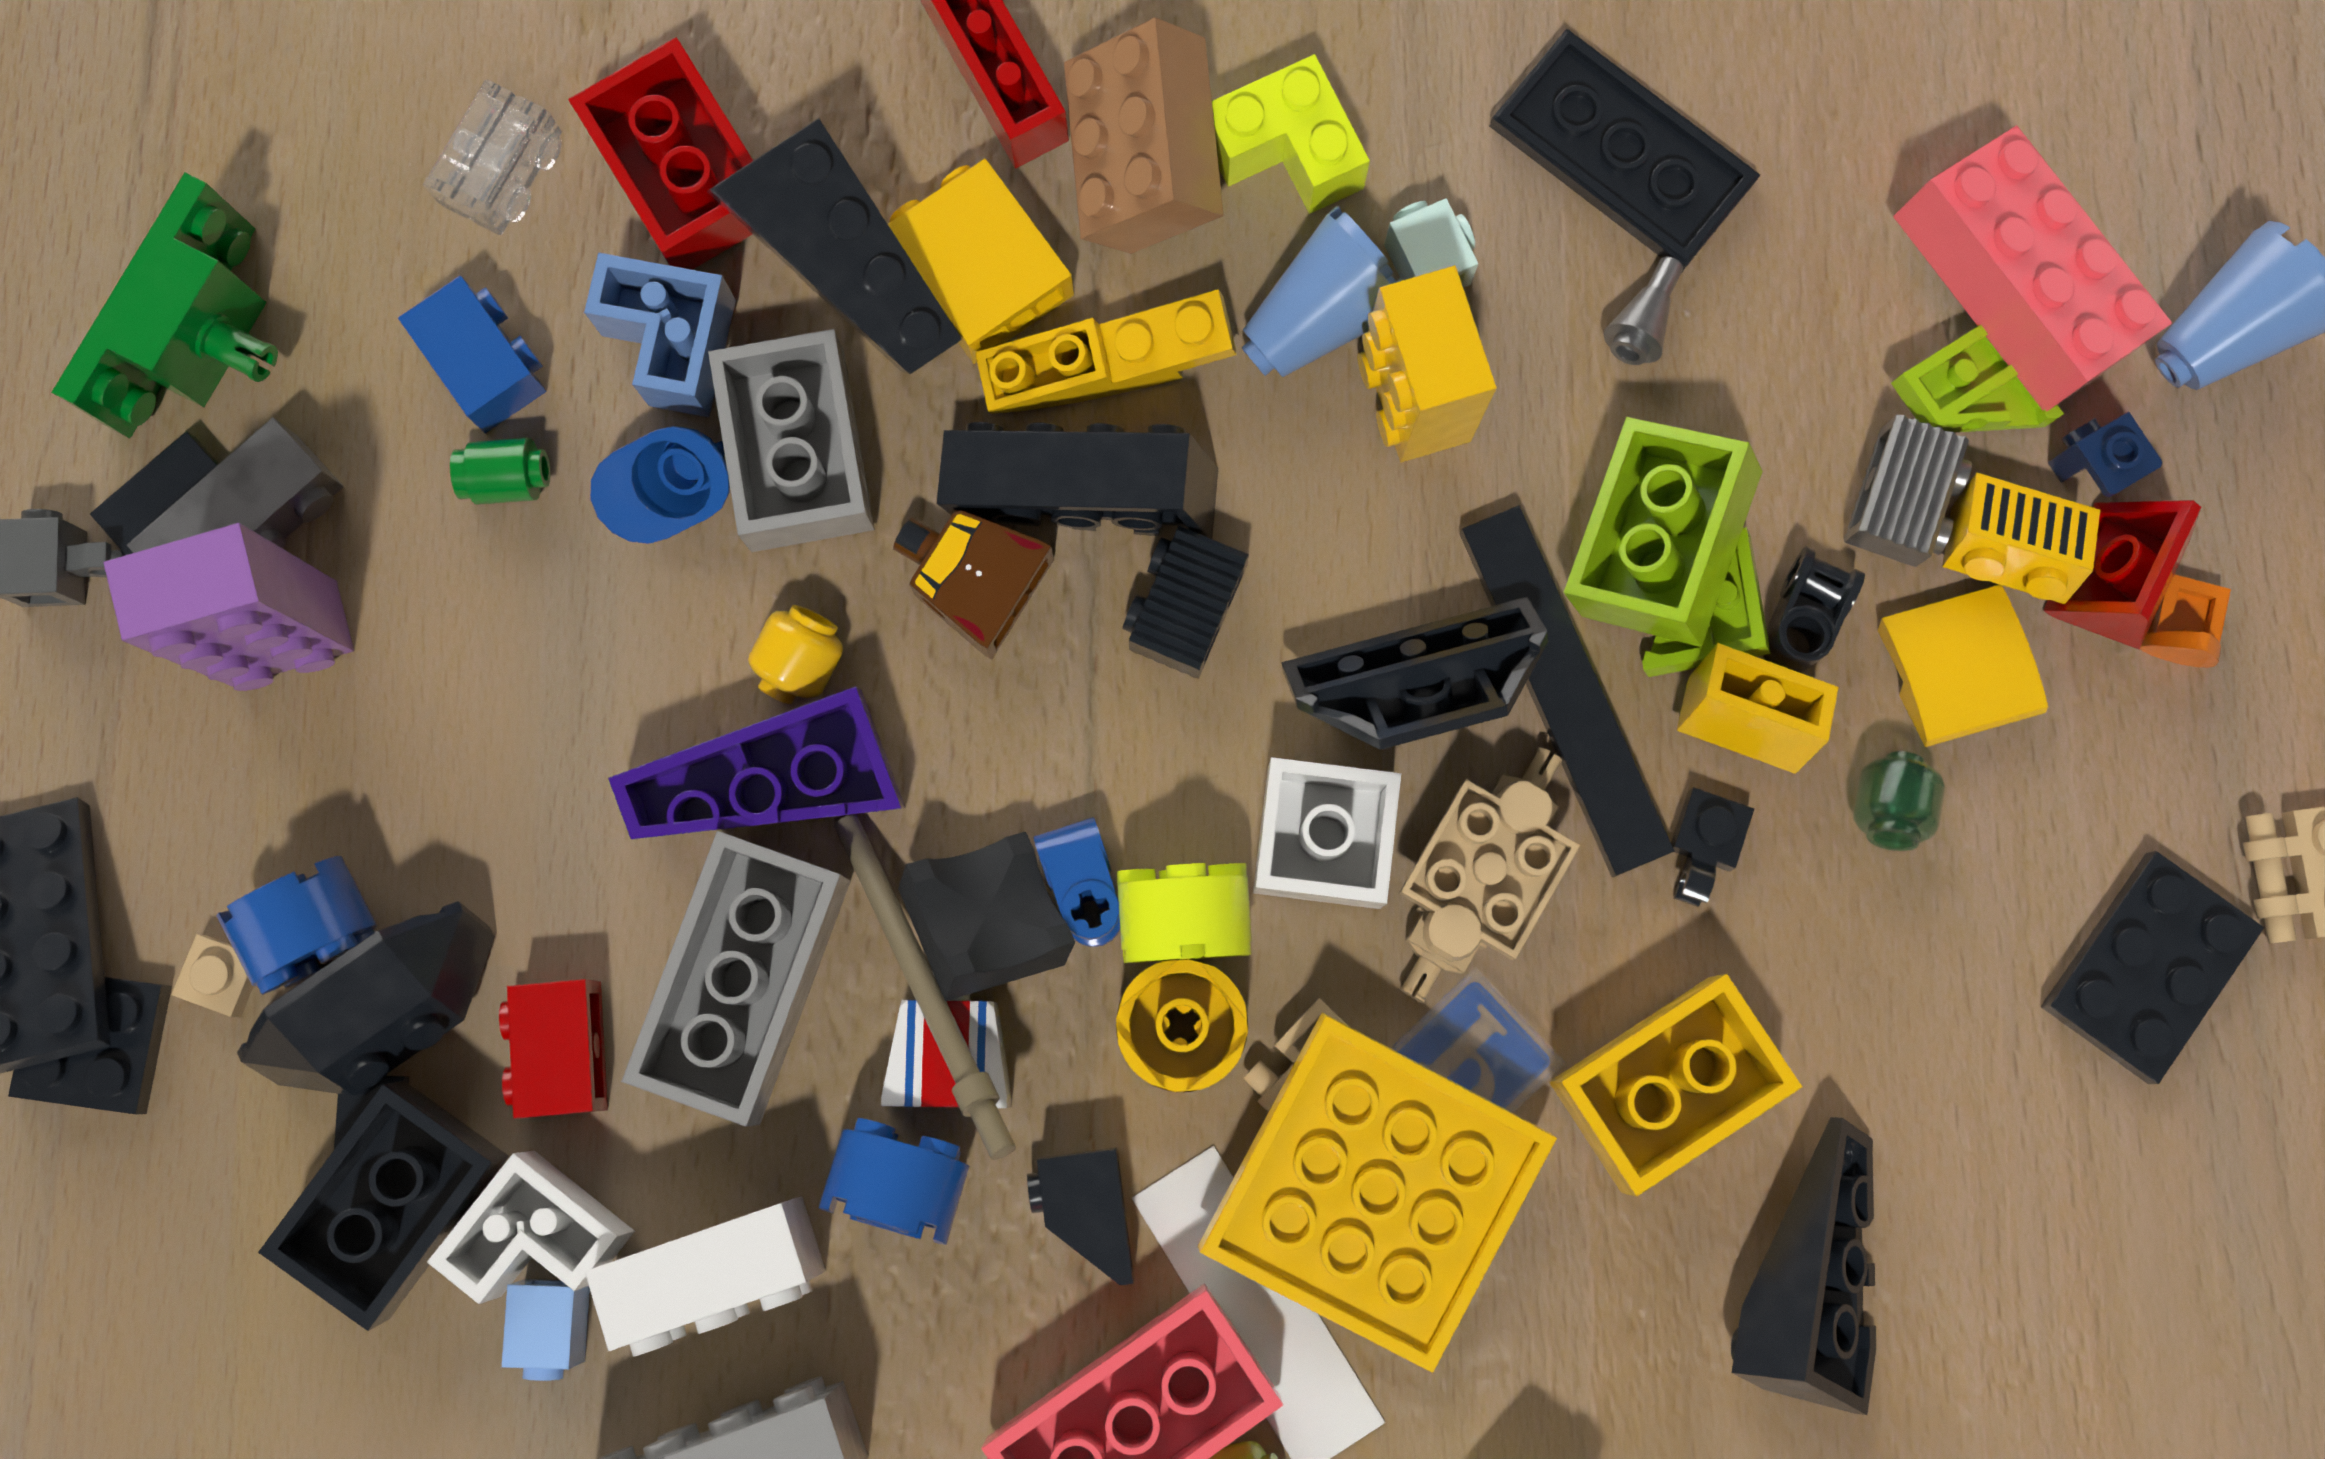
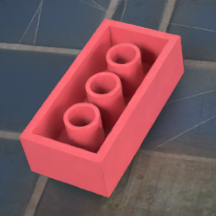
M2017 125L1930 179L1893 216L1976 325L1983 326L1988 333L1986 338L2007 365L2013 366L2018 373L2017 378L2042 410L2049 411L2172 324L2171 320Z
M1204 1283L988 1435L981 1449L988 1459H1209L1282 1407L1283 1402L1280 1394Z

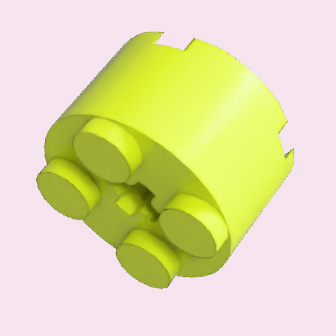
M1206 863L1168 865L1166 870L1159 871V879H1156L1155 869L1117 871L1121 950H1123L1124 963L1252 955L1246 863L1209 865V876L1206 875Z

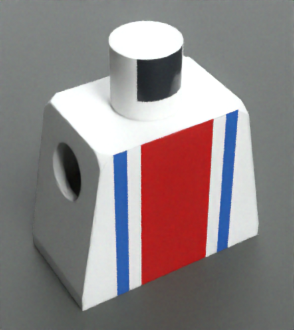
M970 994L946 1001L979 1071L989 1074L1000 1097L996 1103L997 1108H1011V1091L998 1003L992 1001H970ZM902 1000L882 1091L881 1106L959 1107L952 1093L955 1081L917 1001Z

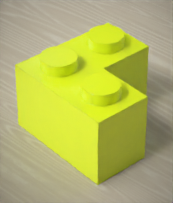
M1315 54L1212 100L1218 166L1228 187L1283 162L1309 214L1364 189L1370 160Z

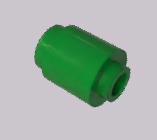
M531 438L469 442L465 449H455L452 451L450 457V478L456 497L460 500L471 499L475 505L536 501L540 497L541 488L549 486L550 463L544 449L537 450L536 444Z

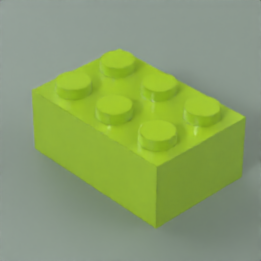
M1626 417L1563 592L1581 617L1702 647L1763 472L1750 443Z

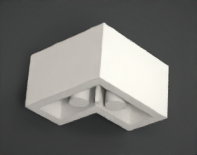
M536 1151L518 1152L510 1156L427 1263L478 1304L502 1297L507 1290V1285L513 1283L532 1258L573 1291L589 1286L584 1271L610 1263L635 1230Z

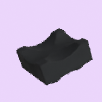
M1026 832L1007 836L989 846L963 855L940 859L926 858L905 865L898 890L945 1001L1065 966L1075 945V940L1067 922L1055 908L1046 890L1039 871L1034 848Z

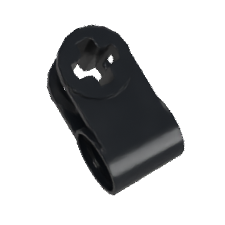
M1807 546L1801 550L1783 583L1780 592L1781 598L1767 627L1771 654L1763 655L1766 661L1799 673L1813 666L1830 652L1844 619L1853 607L1865 579V573L1860 570L1854 569L1848 573L1816 558L1815 550ZM1787 628L1797 629L1806 636L1810 647L1809 653L1798 652L1791 647L1787 640Z

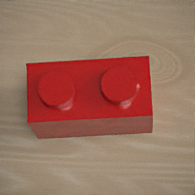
M579 979L507 986V1001H503L499 1008V1027L502 1038L509 1040L511 1066L504 1068L502 1092L506 1105L513 1106V1119L608 1111L601 981Z

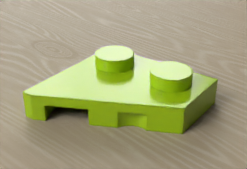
M1979 325L1926 358L1891 382L1893 388L1920 423H1929L1932 427H1941L1944 431L1954 433L2044 428L2064 413L2058 405L2049 411L2041 409L2017 378L2018 373L2013 366L2007 365L1986 338L1988 333L1982 325Z
M1747 527L1742 529L1702 647L1655 636L1651 651L1645 652L1642 661L1643 670L1648 677L1697 668L1717 643L1755 657L1771 654L1752 539Z

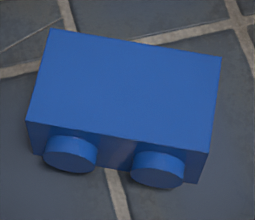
M460 275L398 317L463 412L485 434L547 392L534 374L543 365L521 336L510 341L500 326L501 323L508 319V316L486 287L476 293Z

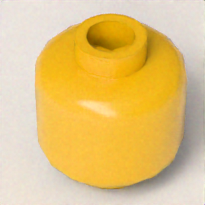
M792 605L789 612L776 611L772 613L767 619L748 657L750 667L755 674L762 678L758 688L768 696L787 704H792L796 696L802 698L818 697L823 692L843 653L842 643L835 636L838 627L822 615L798 605Z

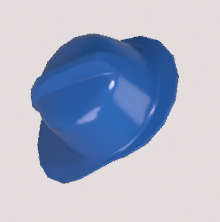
M671 426L652 431L615 450L598 464L591 479L590 500L597 517L612 533L629 542L646 544L668 539L709 519L723 508L730 493L728 471L723 458L725 454L723 441L715 443L709 436L699 430Z

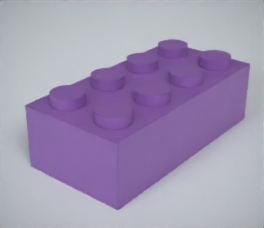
M240 523L103 562L122 641L148 651L155 657H162L177 663L184 669H191L208 676L210 680H217L232 686L234 690L247 691L265 687L273 683L272 675L296 669V672L299 673L320 671L335 664L334 657L354 651L337 581Z

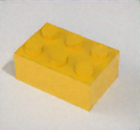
M1456 265L1379 287L1373 312L1368 313V332L1362 335L1364 352L1357 354V360L1365 387L1367 389L1376 387L1383 408L1376 411V419L1384 445L1386 447L1395 445L1400 463L1471 442L1497 387Z
M1727 974L1706 978L1549 1081L1620 1192L1635 1197L1803 1087Z

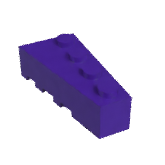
M856 686L608 778L630 839L906 808L863 692Z

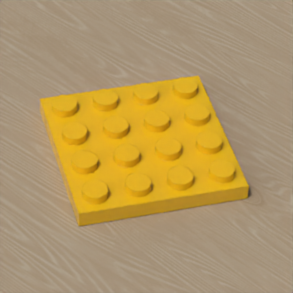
M1322 1012L1197 1247L1201 1254L1433 1373L1557 1137Z

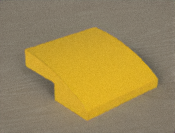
M1996 585L1881 618L1878 633L1903 681L1899 696L1925 747L2046 713L2049 706L2035 659L2021 623L2002 585Z

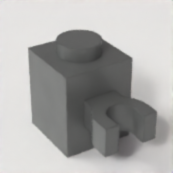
M47 509L21 511V519H0V598L21 607L85 605L86 577L107 578L103 562L125 556V554L121 550H111V544L107 542L87 543V531L63 520V514L58 511Z

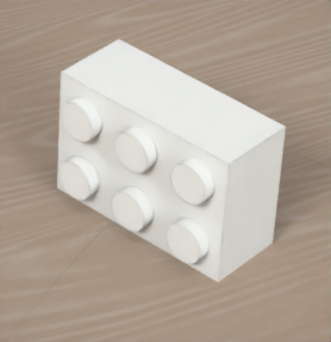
M801 1196L584 1272L608 1351L630 1345L634 1357L671 1344L673 1340L686 1336L684 1327L686 1324L695 1322L698 1334L732 1323L738 1320L739 1317L749 1314L747 1303L760 1299L763 1311L803 1297L802 1295L813 1291L810 1280L826 1270L803 1197Z

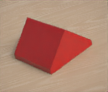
M2194 500L2095 502L2092 507L2100 510L2093 572L2065 604L2048 600L2043 611L2058 620L2139 650L2191 540L2201 510V506Z

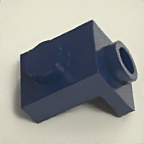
M2130 412L2123 414L2101 427L2096 418L2078 427L2061 438L2067 449L2047 462L2061 483L2087 469L2106 497L2115 495L2162 466L2161 458Z

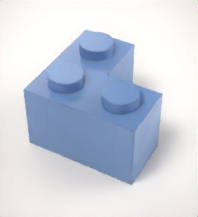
M598 253L584 313L603 337L641 343L632 383L634 388L650 407L710 417L715 391L708 351L725 348L736 302L723 276Z

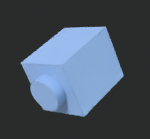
M524 1279L508 1284L501 1367L523 1368L522 1378L526 1380L550 1381L563 1379L564 1369L569 1370L585 1362L589 1286L573 1291L561 1280Z

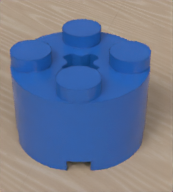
M335 856L314 863L319 873L309 878H306L305 874L296 875L295 871L280 877L232 902L227 906L229 911L219 912L216 915L252 986H258L261 994H266L281 986L288 988L308 979L321 970L317 962L318 959L321 964L338 958L375 933L374 929L377 927V924L342 856Z
M857 1118L854 1130L843 1129L818 1208L834 1214L837 1201L845 1203L843 1213L849 1214V1219L918 1239H921L924 1226L936 1229L933 1237L934 1242L947 1245L970 1167L959 1161L961 1152H959L960 1147L927 1136L921 1137L919 1147L897 1141L898 1134L895 1133L896 1128L864 1118Z

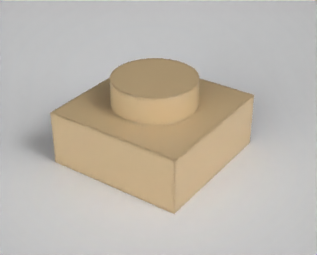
M196 934L171 995L229 1017L241 1018L253 986L231 944L206 935Z

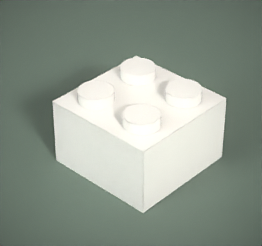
M1271 757L1267 770L1253 893L1381 909L1385 906L1388 899L1401 773Z

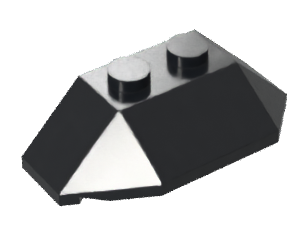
M1528 597L1284 661L1281 664L1283 674L1299 710L1382 750L1508 716L1549 641L1545 626Z
M459 901L443 906L439 913L419 915L378 930L265 1007L251 1028L247 1042L243 1043L237 1051L239 1059L246 1066L280 1086L355 1096L365 1088L381 1082L394 1068L419 1051L436 1044L445 1033L465 1020L495 935L485 922Z

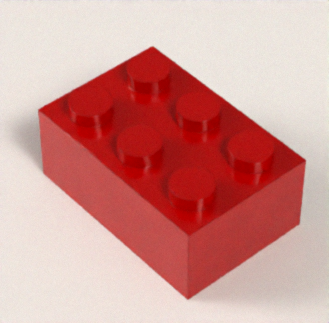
M677 37L568 99L670 266L693 270L753 235L737 218L706 192L752 162L753 159Z

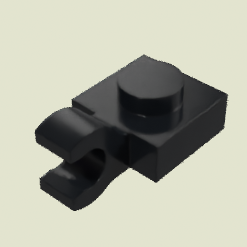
M1695 787L1687 792L1671 842L1675 853L1687 856L1676 886L1674 899L1696 907L1700 906L1701 901L1704 903L1708 902L1715 882L1716 867L1730 872L1737 866L1754 808Z

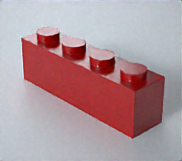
M920 0L1015 169L1069 141L1066 111L1003 0Z

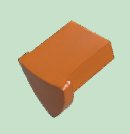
M2174 574L2140 650L2151 656L2176 664L2201 668L2215 667L2219 663L2221 653L2220 640L2231 589Z

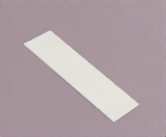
M1212 1146L1132 1197V1200L1189 1293L1204 1283L1206 1284L1280 1394L1283 1406L1266 1418L1290 1458L1330 1459L1383 1425L1385 1421L1316 1312L1199 1252L1197 1246L1233 1180V1176L1215 1147Z

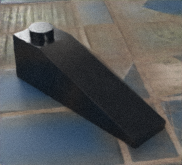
M1830 1117L1743 1302L1739 1327L1735 1330L1731 1340V1356L1733 1359L1731 1373L1763 1390L1854 1414L1868 1415L1876 1355V1326L1864 1325L1863 1286H1875V1263H1867L1866 1251L1862 1244V1228L1870 1226L1874 1219L1873 1139L1844 1118Z

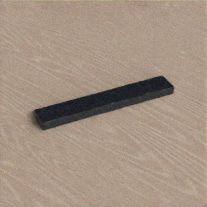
M1520 505L1462 528L1459 533L1491 606L1528 597L1548 632L1549 642L1528 678L1526 685L1555 751L1562 759L1563 769L1611 877L1613 878L1675 852Z

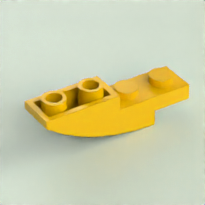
M1219 289L1101 324L1094 318L1086 319L975 352L988 412L997 414L1084 402L1159 385L1183 378L1181 372L1183 370L1237 355L1224 297Z

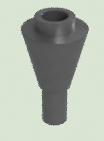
M1662 257L1648 285L1632 299L1604 330L1605 342L1610 347L1612 354L1620 361L1630 365H1641L1643 363L1656 362L1661 358L1671 302L1670 295L1683 270V265L1677 259Z

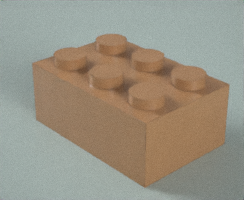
M1154 17L1064 62L1080 239L1132 254L1224 216L1205 37Z

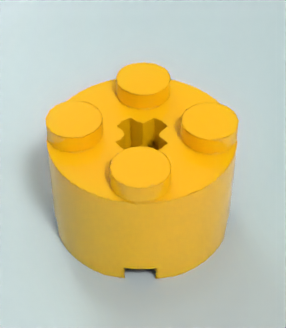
M1190 959L1168 960L1156 963L1133 979L1120 1001L1116 1017V1035L1120 1051L1130 1068L1144 1081L1157 1088L1172 1092H1193L1210 1087L1231 1072L1241 1058L1248 1035V1016L1243 997L1231 979L1214 966ZM1176 1009L1178 1013L1185 1015L1192 1010L1197 1014L1199 1021L1196 1022L1193 1029L1198 1037L1194 1042L1188 1044L1181 1037L1171 1042L1166 1038L1164 1032L1170 1027V1022L1166 1015L1170 1011Z

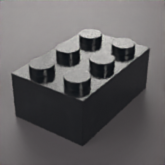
M405 1081L383 1084L258 1253L362 1328L369 1331L392 1317L430 1265L427 1261L488 1186L509 1156Z

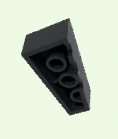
M819 118L706 191L737 218L759 241L790 267L814 292L830 304L900 371L912 374L962 340Z
M971 422L966 425V430H944L936 504L950 515L956 510H961L993 523L1039 526L1042 515H1051V522L1074 530L1096 531V528L1101 526V520H1111L1112 524L1118 527L1133 529L1136 535L1159 536L1162 525L1186 526L1191 531L1213 539L1218 467L1191 434L1186 433L1184 428L1176 425L1155 424L1148 427V433L1124 432L1125 430L1120 426L1105 423L1090 424L1087 426L1086 432H1064L1062 427L1050 423H1030L1026 425V431H1004V428L997 424Z

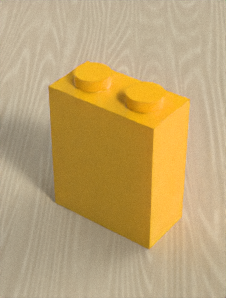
M986 158L973 167L963 165L953 170L943 179L939 190L921 202L915 199L903 204L889 219L890 223L888 225L962 338L958 344L973 364L977 362L975 352L1006 343L1074 296L1071 273Z

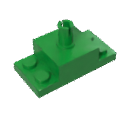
M184 172L51 393L108 428L130 439L136 428L145 423L151 416L156 404V395L162 386L205 407L228 367L247 375L249 379L255 382L264 381L271 372L259 366V362L250 357L254 356L275 367L278 349L270 343H265L249 335V332L267 302L231 272L232 268L239 265L247 256L251 245V236L256 228L206 182Z

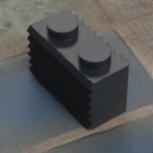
M1178 526L1172 541L1161 537L1147 570L1148 573L1156 576L1147 598L1138 594L1135 596L1122 629L1131 633L1129 650L1199 679L1248 566L1249 554L1182 526Z

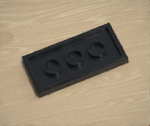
M1569 29L1562 33L1492 117L1489 125L1494 131L1659 257L1677 259L1683 265L1682 272L1760 177V174Z

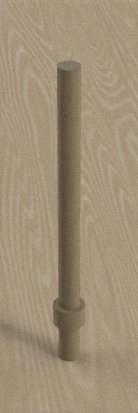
M845 816L838 820L834 827L955 1081L952 1093L963 1116L972 1117L990 1158L998 1160L1006 1157L1016 1149V1146L996 1106L1000 1099L989 1074L979 1071L858 816Z

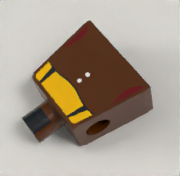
M956 510L951 515L940 533L911 517L900 530L893 545V550L920 565L909 584L914 595L978 651L991 660L1054 561L1052 548L1045 542L961 510Z

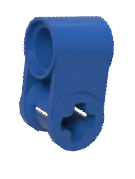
M1092 817L1034 836V843L1050 891H1054L1061 916L1067 922L1074 939L1081 945L1088 947L1104 946L1113 941L1120 932L1119 901L1109 873L1112 871L1095 818ZM1095 900L1099 909L1109 907L1110 910L1104 911L1101 914L1102 925L1090 929L1086 920L1075 921V918L1081 917L1084 914L1083 904L1085 902Z

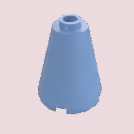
M1336 206L1325 216L1243 328L1244 333L1250 340L1241 348L1265 376L1275 368L1282 377H1285L1367 333L1369 328L1368 313L1373 312L1379 287L1403 281L1401 277L1396 281L1391 276L1393 271L1387 264L1389 262L1355 221L1346 212L1342 213L1341 209Z
M2268 221L2260 228L2254 230L2158 340L2157 348L2160 356L2155 359V363L2164 378L2177 388L2185 384L2191 389L2198 390L2325 333V257L2307 239L2294 246L2281 236L2290 229L2289 226L2281 222Z

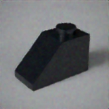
M1117 1147L1037 1159L1038 1172L1027 1174L1031 1212H1043L1045 1227L1117 1284L1120 1286L1133 1284L1134 1272Z

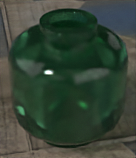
M1906 751L1891 752L1887 754L1886 758L1874 760L1863 767L1858 781L1853 820L1873 845L1891 851L1913 850L1920 843L1935 836L1938 830L1944 800L1945 782L1938 771L1925 764V760L1921 756Z

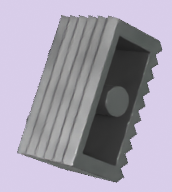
M1905 415L1894 416L1881 428L1878 434V440L1874 446V452L1870 458V464L1866 470L1863 486L1859 491V497L1855 503V509L1852 513L1844 542L1913 567L1923 563L1933 553L1939 555L1944 550L1953 528V519L1945 517L1951 495L1958 497L1970 476L1972 462L1963 459L1969 439L1966 436H1957L1954 432L1944 431L1941 427H1932L1929 423H1920L1917 419H1908Z

